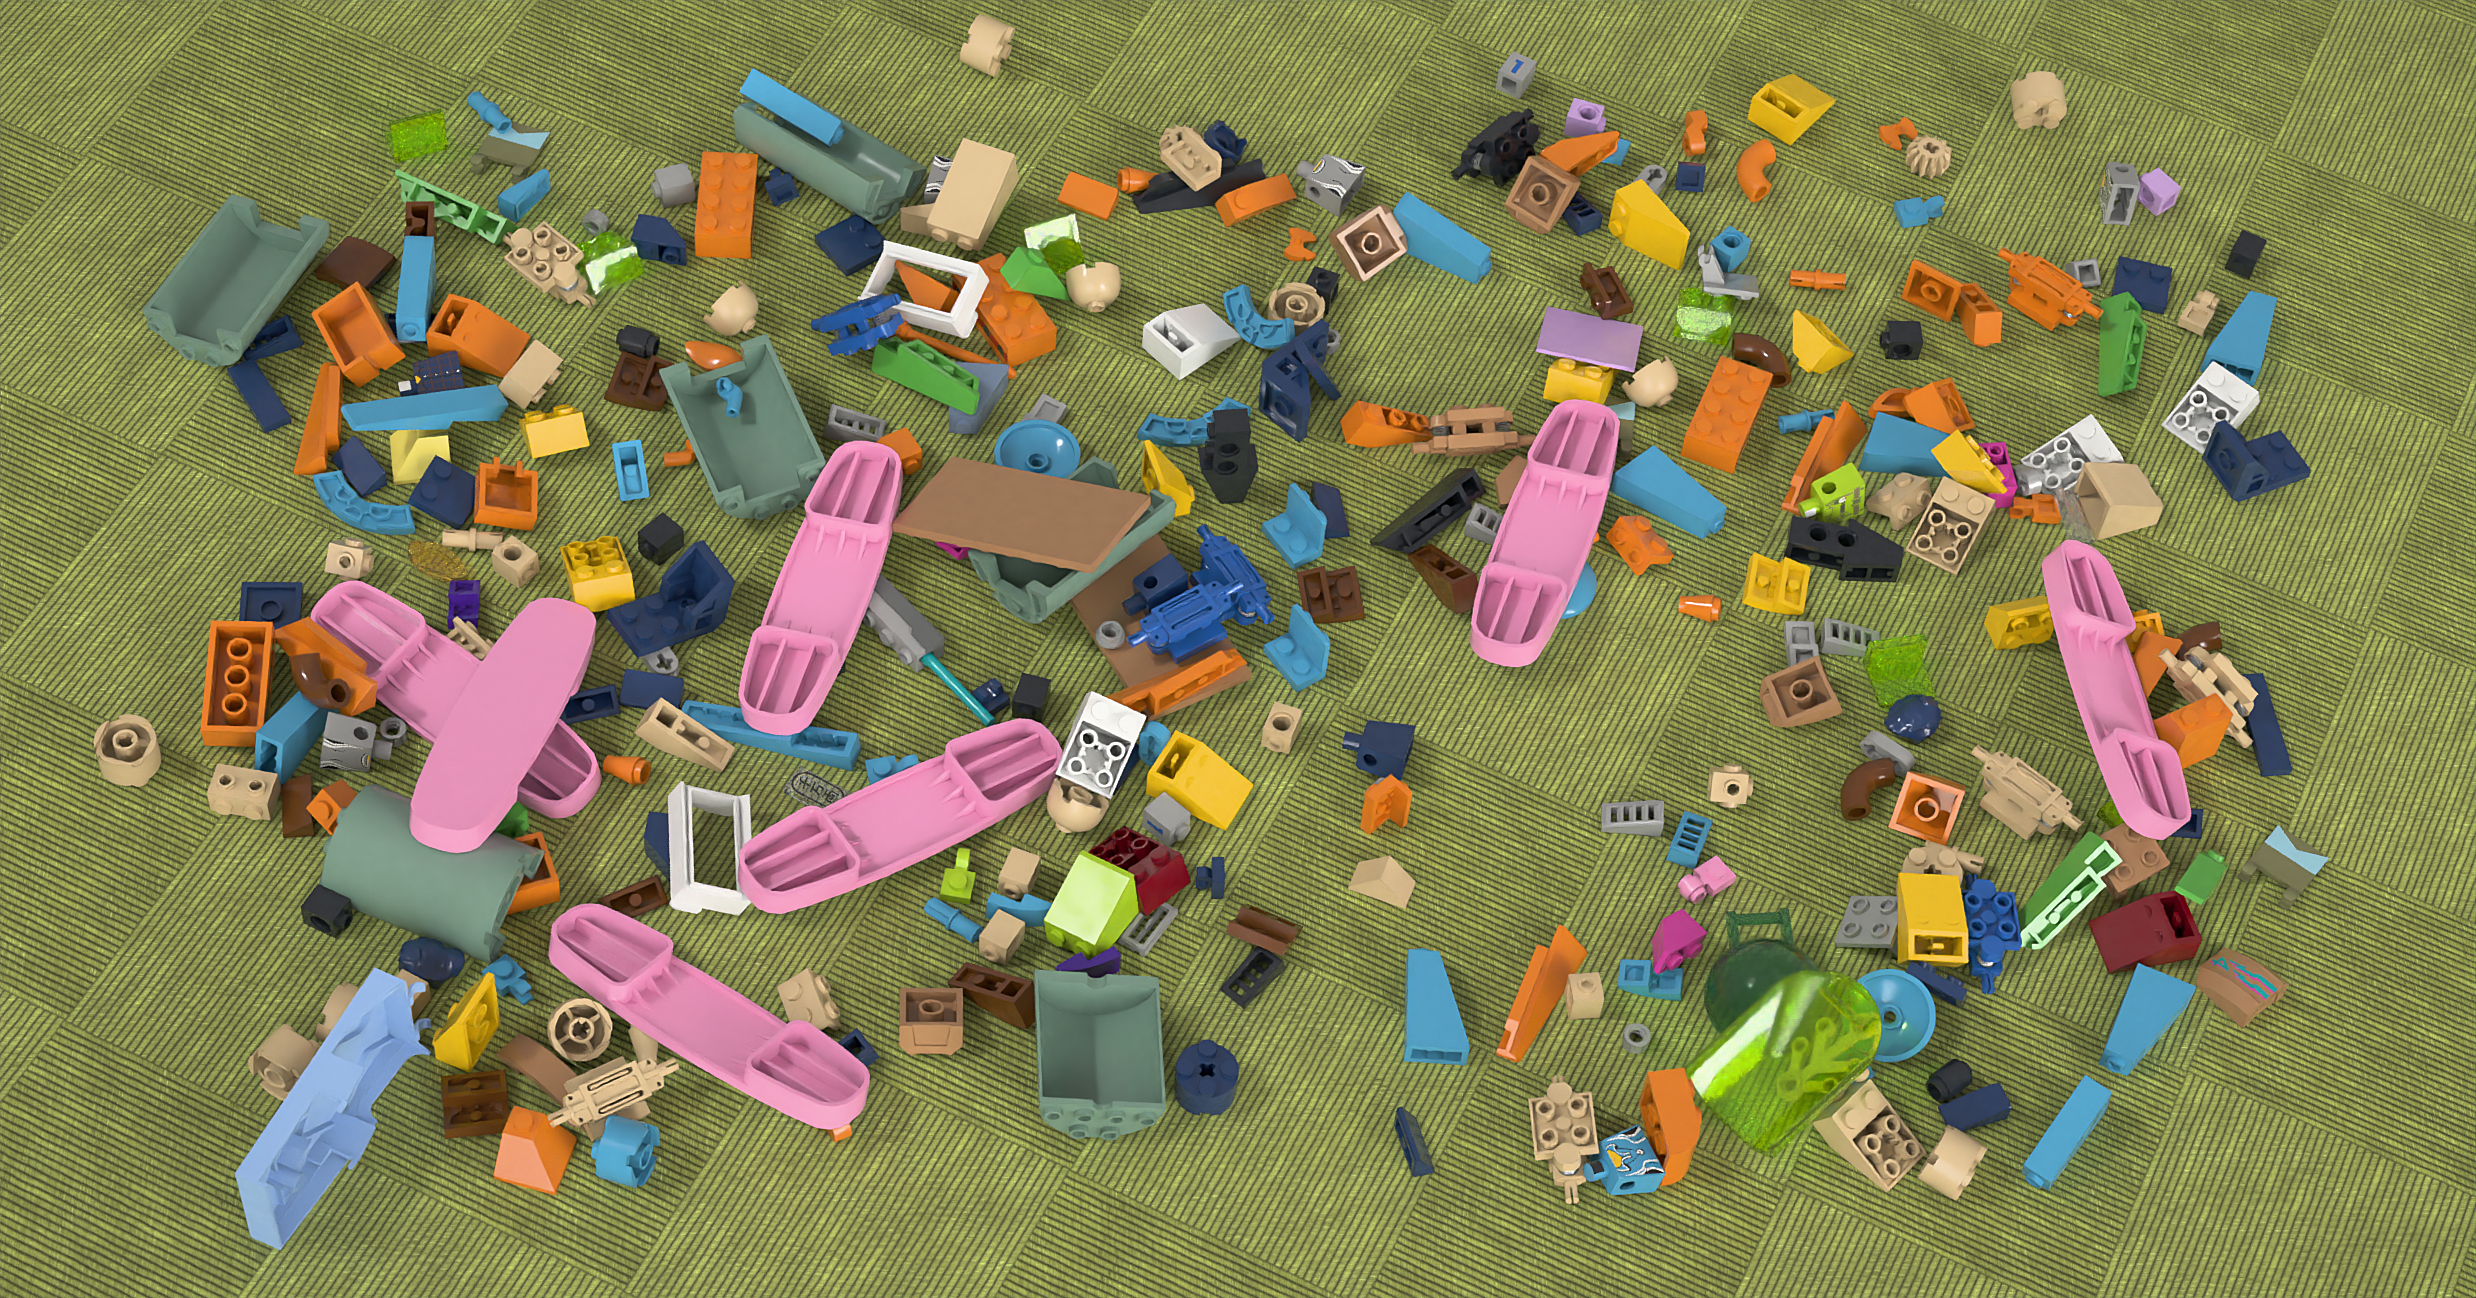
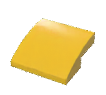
M1754 552L1749 558L1742 603L1770 612L1802 615L1811 567L1787 557L1779 563Z

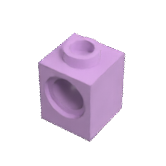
M1574 98L1567 115L1564 134L1576 138L1603 133L1607 118L1603 117L1605 106Z
M2160 168L2150 173L2146 172L2139 177L2140 189L2137 200L2155 216L2175 205L2181 187Z

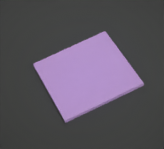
M1547 306L1536 352L1634 372L1644 326L1610 319L1602 320L1601 317Z

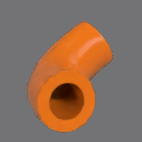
M1761 139L1744 150L1736 165L1738 184L1746 197L1753 203L1763 199L1769 193L1772 186L1763 174L1764 168L1776 161V151L1767 139Z

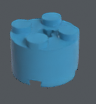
M609 1115L601 1140H596L591 1150V1157L596 1159V1176L637 1188V1185L643 1186L649 1179L656 1163L657 1157L651 1155L653 1146L659 1147L660 1144L658 1127L623 1116Z

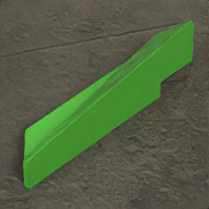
M396 169L395 171L403 191L400 193L402 202L405 204L406 201H435L436 217L471 234L475 231L494 245L503 242V236H507V232L513 234L520 229L506 218L485 210L475 203Z
M2128 291L2103 299L2100 302V309L2104 311L2100 317L2098 394L2103 397L2134 389L2137 384L2148 325L2140 317L2142 307Z
M897 336L879 341L876 345L871 365L872 372L969 415H973L976 412L980 393H978V377L919 339L905 343Z
M2092 831L2087 832L2017 913L2022 938L2021 947H2028L2032 950L2042 949L2106 886L2101 877L2123 860L2104 839Z

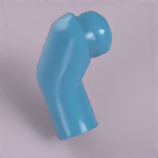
M720 378L716 383V388L718 389V394L727 402L725 413L731 418L738 417L743 393L729 378Z

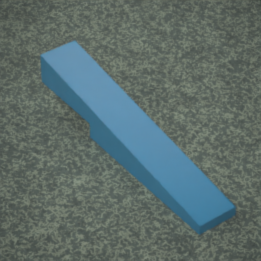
M496 384L345 404L340 410L353 431L448 430L453 421H499L509 404Z
M685 700L681 710L724 740L852 772L861 750L858 733L808 726L801 732L789 736L774 735L751 728L744 721L741 708Z

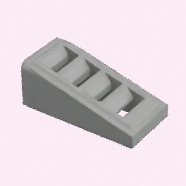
M832 404L827 415L822 437L849 442L869 441L876 443L884 435L887 421ZM863 426L864 428L863 430H859L858 427ZM870 427L875 428L874 434L869 433Z
M1475 502L1466 521L1464 535L1493 545L1504 516Z
M1824 618L1821 628V653L1879 659L1880 632L1836 619ZM1855 638L1860 639V644L1855 643ZM1866 640H1871V647L1866 646Z
M1647 800L1603 803L1601 805V832L1661 837L1664 826V801ZM1611 814H1617V822H1611ZM1629 815V821H1623V816ZM1636 816H1641V820L1636 821ZM1648 817H1654V819L1648 820Z

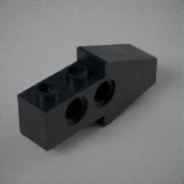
M1247 408L1213 410L1212 421L1207 422L1208 440L1205 441V447L1197 448L1201 473L1220 504L1242 503L1258 471L1255 444H1250L1251 428Z
M1792 516L1783 559L1787 557L1799 563L1839 571L1838 580L1896 583L1902 565L1904 547L1851 518L1848 527L1835 523Z

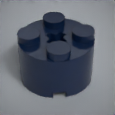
M1209 1039L1202 1040L1181 1053L1175 1068L1174 1093L1177 1102L1183 1109L1195 1115L1210 1113V1116L1224 1112L1231 1106L1235 1098L1239 1076V1064L1233 1054Z

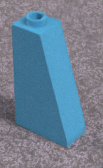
M752 68L739 91L749 102L755 101L761 109L831 148L833 143L838 144L845 132L842 129L844 124L841 120Z
M1408 192L1403 195L1394 208L1393 215L1406 235L1408 251L1405 252L1406 254L1474 284L1478 283L1482 275L1485 277L1488 275L1492 266V261L1489 260L1491 248Z
M405 236L396 309L397 340L426 341L427 339L426 333L429 329L437 286L434 237Z
M2250 291L2207 350L2200 372H2204L2215 361L2248 385L2254 386L2261 369L2277 298Z
M1877 412L1859 470L1901 474L1904 472L1916 476L1940 478L1945 476L1952 478L1931 452L1934 447L1950 436V434Z
M1655 445L1614 473L1610 490L1612 493L1701 539H1704L1711 533H1717L1725 524L1724 517L1727 507Z
M298 691L256 732L254 770L277 773L280 788H282L281 784L288 781L325 731L328 712L338 713L339 710L317 708Z
M1426 948L1408 949L1405 964L1404 1061L1466 1065L1469 1054V1041L1440 952L1430 951Z
M2138 963L2098 1064L2114 1073L2128 1076L2187 1008L2196 986Z
M2087 1075L2083 1077L2023 1165L2022 1174L2025 1175L2024 1179L2030 1185L2038 1189L2043 1187L2049 1191L2107 1111L2112 1091Z

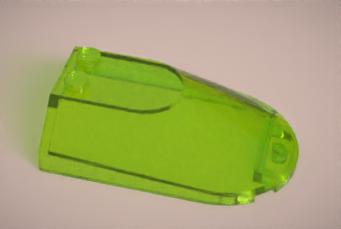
M1808 970L1793 973L1772 986L1685 1065L1687 1079H1692L1694 1090L1707 1108L1749 1148L1773 1159L1869 1067L1880 1046L1882 1034L1880 1012L1871 994L1863 985L1850 976L1833 970H1828L1827 972H1808Z

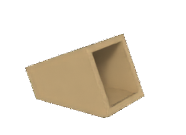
M2086 462L2083 464L2071 497L2096 540L2155 525L2163 509L2160 497L2154 493L2147 476L2142 473L2137 464Z

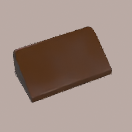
M311 773L281 784L283 838L315 836L314 817L306 809L313 800V781Z
M658 874L598 898L600 905L631 918L669 903Z

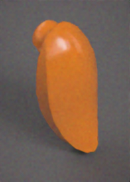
M688 341L685 344L689 357L698 367L706 372L742 361V357L734 349L726 345L701 341Z
M1914 387L1911 390L1893 388L1885 391L1870 406L1869 416L1876 418L1877 412L1897 418L1910 416L1906 410L1904 397L1921 388Z

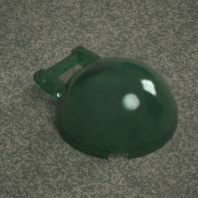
M1779 908V912L1745 914L1726 911L1729 948L1712 965L1704 986V1004L1708 1018L1720 1035L1724 1033L1737 1044L1736 1048L1742 1051L1762 1056L1788 1054L1792 1052V1042L1798 1037H1804L1808 1040L1816 1032L1815 1025L1817 1021L1824 1018L1826 1011V987L1822 974L1814 961L1802 949L1794 945L1788 908ZM1780 925L1782 940L1759 937L1740 942L1738 926Z

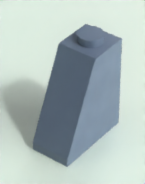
M954 362L979 378L978 393H980L977 410L973 415L949 406V433L977 434L1008 387L1009 365Z

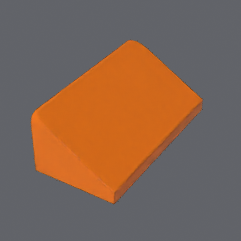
M1071 171L1066 178L1057 202L1107 221L1118 204L1119 190Z

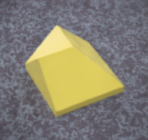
M397 430L390 436L394 485L419 483L435 455L451 463L447 430Z

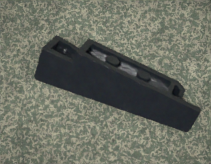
M1232 157L1223 158L1220 178L1196 192L1174 171L1158 174L1148 181L1150 187L1143 193L1134 194L1132 200L1140 214L1215 206V202L1224 194L1266 179L1261 158L1235 167Z
M1475 468L1454 469L1369 541L1370 544L1403 553L1414 552L1473 508L1470 501L1486 493Z

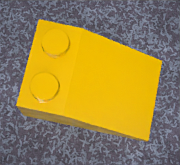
M1643 179L1616 190L1608 224L1612 235L1629 248L1676 270L1682 269L1690 231Z
M486 973L463 995L459 1003L452 1005L446 1024L443 1028L437 1029L432 1040L437 1060L468 1073L472 1071L501 1024L494 974Z

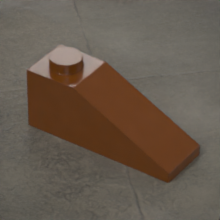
M1433 544L1407 554L1408 560L1442 605L1456 614L1468 612L1474 607L1478 589L1475 572Z
M965 962L947 982L950 988H963V996L1005 1023L1028 1029L1035 1022L1033 981Z

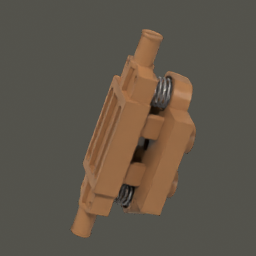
M1492 403L1478 405V408L1467 409L1465 405H1456L1450 407V410H1447L1444 415L1430 417L1429 431L1434 433V437L1428 440V442H1412L1411 452L1412 454H1443V457L1499 454L1501 450L1532 446L1536 438L1534 434L1519 436L1517 431H1511L1510 426L1514 423L1512 412L1503 411V406L1495 407Z

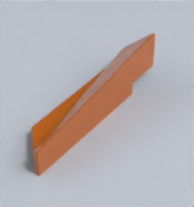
M337 362L323 363L320 367L293 471L295 475L327 473L328 452L340 449L342 412L340 409L343 405L344 374Z
M1843 400L1835 419L1826 416L1822 417L1790 483L1791 487L1782 503L1781 509L1801 516L1798 503L1810 499L1811 484L1839 469L1867 433L1866 425L1849 402Z
M306 617L275 630L276 643L289 657L307 653H320L322 668L329 680L335 678L342 679L348 684L351 691L350 702L346 707L338 709L344 716L353 717L375 707L378 682L366 676L367 662L311 618Z
M2148 631L2141 634L2135 654H2130L2146 700L2168 667L2158 657V654L2163 649L2168 648L2175 656L2183 644L2181 640Z
M1235 648L1220 650L1211 656L1110 694L1106 698L1136 712H1141L1148 708L1155 716L1242 667L1247 661Z
M1558 925L1550 948L1537 944L1504 1027V1034L1496 1051L1497 1056L1517 1063L1521 1062L1564 993L1568 975L1576 974L1586 958V949L1565 926Z

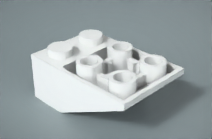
M1203 303L1165 311L1143 326L1142 348L1177 379L1181 380L1239 341L1241 336Z
M2213 361L2161 426L2203 455L2215 424L2222 420H2227L2237 429L2260 402L2259 392Z
M2092 414L2020 460L2023 465L2035 468L2041 477V491L2043 494L2059 495V499L2073 494L2084 463L2125 464L2122 455Z
M1093 691L1087 693L1072 725L1055 774L1111 799L1147 716Z

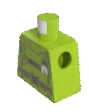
M1852 462L1814 481L1811 484L1810 499L1798 503L1799 512L1805 518L1816 515L1821 522L1835 523L1863 514L1865 482Z

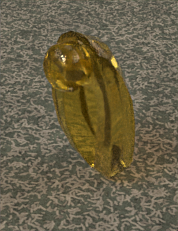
M414 540L409 543L408 558L421 573L449 582L452 580H468L467 568L448 548L428 541Z

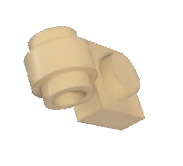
M2200 290L2194 302L2190 300L2177 325L2203 336L2214 317L2220 299L2216 297V294L2205 290V292Z

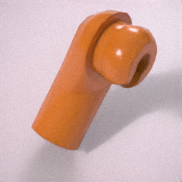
M688 439L686 440V448L683 451L664 453L665 467L689 465L696 459Z

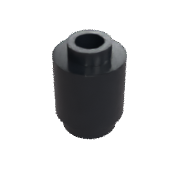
M626 325L624 329L621 328L616 337V345H619L620 352L623 350L640 358L647 359L651 355H657L660 347V337L656 336L652 331Z
M1951 1059L1929 1076V1080L1925 1084L1926 1089L1935 1101H1949L1972 1084V1070L1966 1062Z

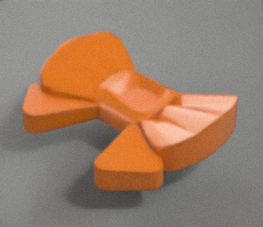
M1903 117L1900 123L1891 126L1881 125L1879 128L1881 140L1886 144H1890V147L1896 150L1902 149L1900 135L1904 134L1912 141L1918 136V131L1915 129L1914 124L1907 117Z
M1290 228L1288 232L1291 237L1290 245L1285 248L1283 255L1291 261H1302L1305 259V261L1309 262L1315 259L1316 254L1304 248L1303 245L1304 243H1315L1317 238L1311 232L1303 229Z

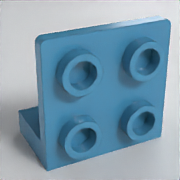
M1294 482L1289 485L1286 512L1262 523L1261 531L1289 566L1295 570L1322 556L1327 519L1321 510H1317L1311 503L1307 492L1301 490Z
M1295 604L1291 607L1288 633L1265 644L1263 652L1297 693L1325 678L1331 643L1327 634L1320 631L1314 624L1309 612L1303 611L1298 604Z

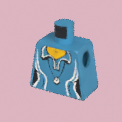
M1639 1125L1632 1126L1602 1140L1598 1144L1599 1154H1592L1590 1157L1591 1162L1585 1163L1583 1166V1173L1587 1181L1601 1180L1606 1191L1611 1195L1654 1192L1666 1175Z

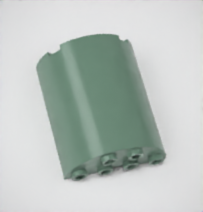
M1034 970L1039 1113L1042 1119L1053 1128L1068 1133L1071 1138L1101 1137L1103 1140L1108 1141L1115 1140L1120 1135L1133 1133L1155 1125L1166 1110L1159 978L1106 974L1101 978H1091L1087 973Z

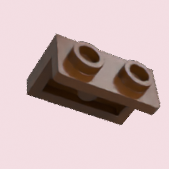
M1590 262L1584 263L1583 272L1580 275V284L1582 289L1587 291L1592 308L1598 311L1601 319L1605 320L1632 313L1634 305L1613 266L1594 270Z

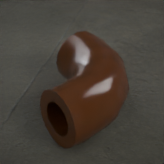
M1733 333L1731 344L1733 360L1749 361L1756 364L1761 370L1772 373L1771 388H1782L1790 384L1792 378L1787 358L1773 342L1759 335Z
M2219 621L2192 626L2175 638L2183 642L2175 655L2177 660L2185 661L2184 654L2196 646L2202 647L2207 652L2222 649Z
M307 653L289 657L295 685L307 701L317 708L331 710L340 709L349 704L351 691L348 684L342 679L335 678L329 680L322 668L320 653Z
M1879 758L1864 762L1847 775L1840 789L1841 812L1844 819L1856 821L1866 818L1872 812L1869 798L1871 793L1883 787H1893L1895 770L1891 758Z

